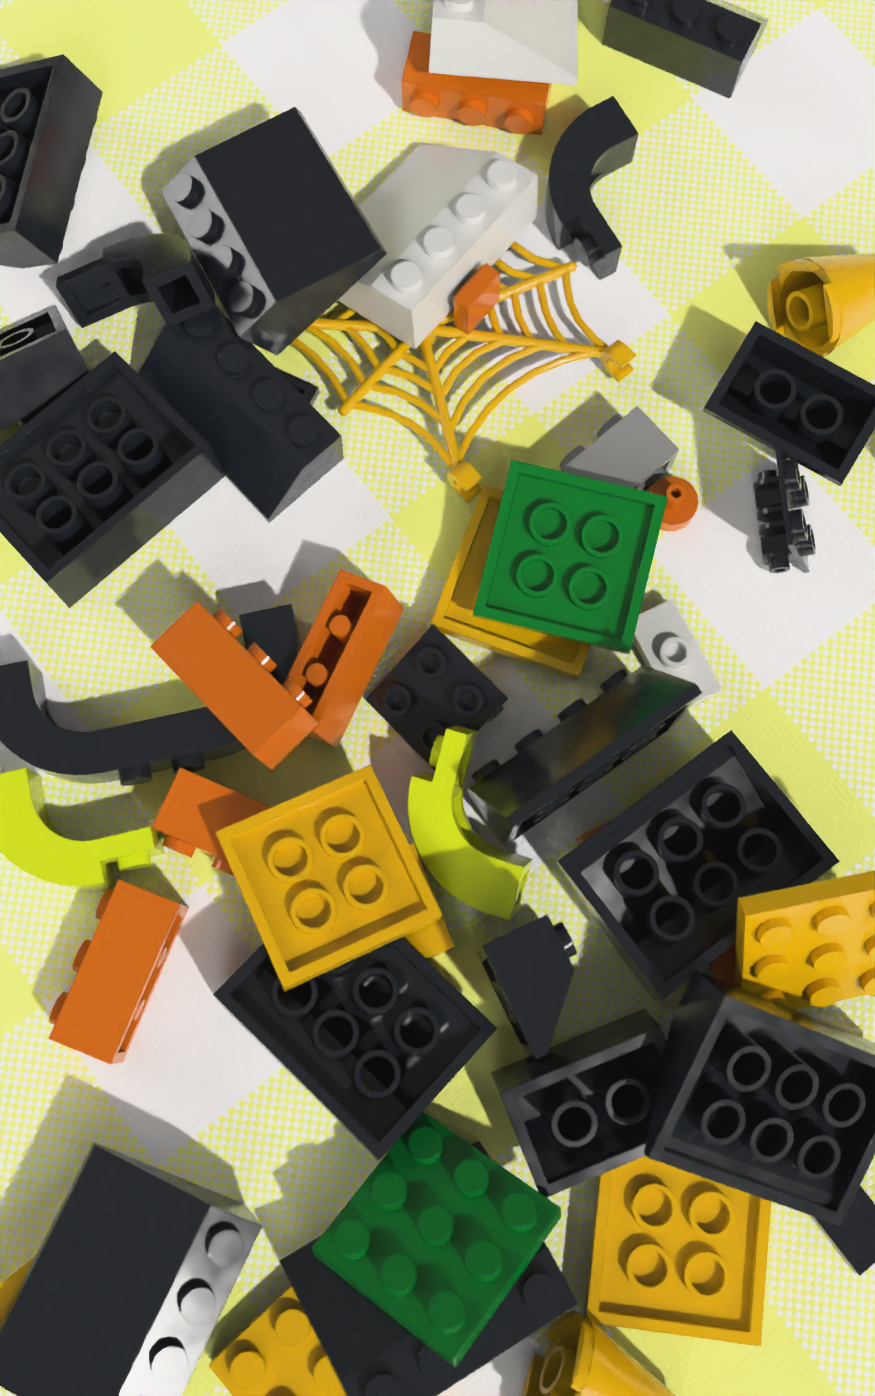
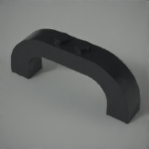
M288 604L239 615L245 649L247 650L255 642L276 663L277 667L270 674L282 685L302 647L297 619L292 605ZM28 660L0 666V741L19 758L53 777L85 784L107 783L120 780V785L122 786L139 785L153 780L152 773L173 769V773L177 774L179 768L194 773L206 768L205 761L226 757L246 749L207 706L90 732H76L61 728L54 721L49 711L42 672Z

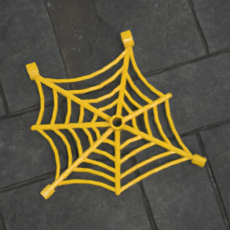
M514 241L510 248L528 261L550 269L535 275L514 269L500 259L493 264L509 276L523 279V281L511 286L500 283L499 302L511 298L515 320L524 336L503 334L496 316L495 307L488 313V318L494 332L473 329L467 335L457 327L444 326L454 321V309H452L415 349L422 352L423 362L419 358L407 353L411 346L403 341L397 344L389 332L370 320H347L356 313L351 308H348L336 319L318 318L306 330L328 343L348 363L360 384L350 396L347 395L335 373L317 353L298 338L292 342L294 346L311 358L330 380L342 401V405L338 408L339 415L346 416L352 409H357L394 419L411 428L427 440L441 456L450 470L447 473L448 481L466 503L480 494L482 488L478 482L483 477L472 465L466 461L462 462L473 436L490 412L512 391L537 375L563 364L589 357L600 358L605 370L619 383L633 372V367L629 362L636 357V354L620 340L607 345L597 337L582 319L575 305L571 289L570 273L577 269V264L574 261L560 264L534 255L516 241ZM562 277L566 304L574 322L595 346L566 341L551 315L545 292V283ZM535 287L537 288L543 317L556 340L533 337L523 318L518 294ZM321 330L347 331L362 347L374 367V371L366 378L355 359L336 339ZM357 331L377 332L387 341L392 351L380 363L370 345ZM436 336L456 338L454 342L444 349L435 362L432 346L436 342ZM468 340L487 343L474 349L452 368L443 385L441 384L438 372L451 353ZM503 345L523 347V349L507 355L479 375L461 397L450 418L445 396L457 375L478 356ZM539 350L569 354L531 369L504 387L480 412L466 432L458 449L454 434L455 428L466 404L487 379L511 362ZM401 358L427 372L429 382L412 372L393 366ZM385 374L411 380L433 394L437 411L421 398L399 388L379 384L378 382ZM370 390L400 397L419 406L441 424L447 451L431 433L413 420L395 411L360 401Z

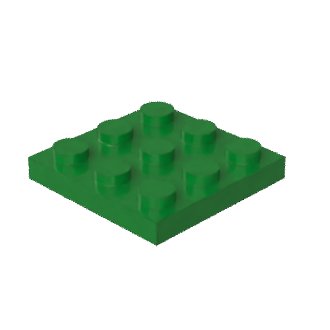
M511 460L473 617L629 654L668 497Z
M422 1112L396 1141L312 1246L315 1257L456 1368L560 1220L561 1207L431 1116Z

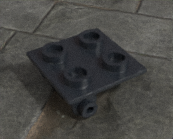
M775 443L778 471L765 470L757 474L758 481L753 484L756 508L758 510L757 520L769 522L758 528L759 534L765 536L760 537L762 562L768 565L769 572L774 574L789 571V563L798 562L804 573L810 572L808 556L816 554V545L812 525L806 524L803 509H801V507L810 505L806 478L804 475L800 476L796 458L788 460L781 444Z
M432 624L365 700L429 764L435 739L438 735L444 736L446 728L461 726L479 731L487 721L489 723L492 722L504 710L502 705L509 698L435 624Z

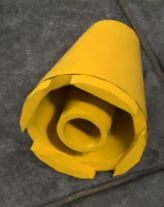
M875 253L794 258L780 264L776 269L780 270L777 279L769 282L767 309L773 330L781 335L785 334L788 339L822 357L830 354L875 321Z
M574 1310L563 1313L545 1333L544 1336L553 1340L544 1358L536 1353L534 1354L522 1391V1396H676L591 1319Z

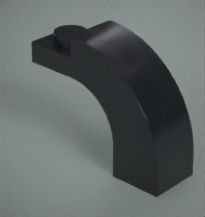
M614 96L587 109L561 135L551 158L545 196L546 222L557 250L559 251L574 243V249L580 262L585 267L590 266L599 280L616 272L622 244L595 205L590 190L603 177L632 163L639 135Z
M149 234L113 244L103 249L101 258L58 276L56 280V288L81 328L130 307L150 302L155 303L168 327L215 308V292L189 243L184 238L175 234Z

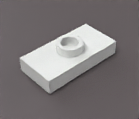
M673 598L639 614L633 642L646 666L696 683L703 693L692 706L718 694L722 690L719 681Z

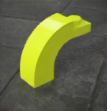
M461 726L446 728L444 736L438 735L436 737L430 754L429 764L432 767H436L435 773L423 771L411 776L408 792V816L416 848L430 873L449 893L477 910L511 920L520 909L533 859L494 847L483 840L470 825L463 805V789L478 731Z
M28 768L0 773V852L11 863L34 877L72 889L104 890L115 888L116 886L113 866L118 865L119 872L134 871L152 865L150 857L165 854L161 833L152 827L90 841L67 839L57 830L50 819L40 775Z

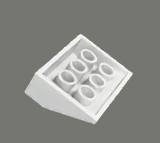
M434 0L429 73L576 86L578 78V0Z
M421 143L359 207L387 254L344 293L338 301L416 349L454 308L453 296L485 263L492 266L537 218L538 175L496 151Z

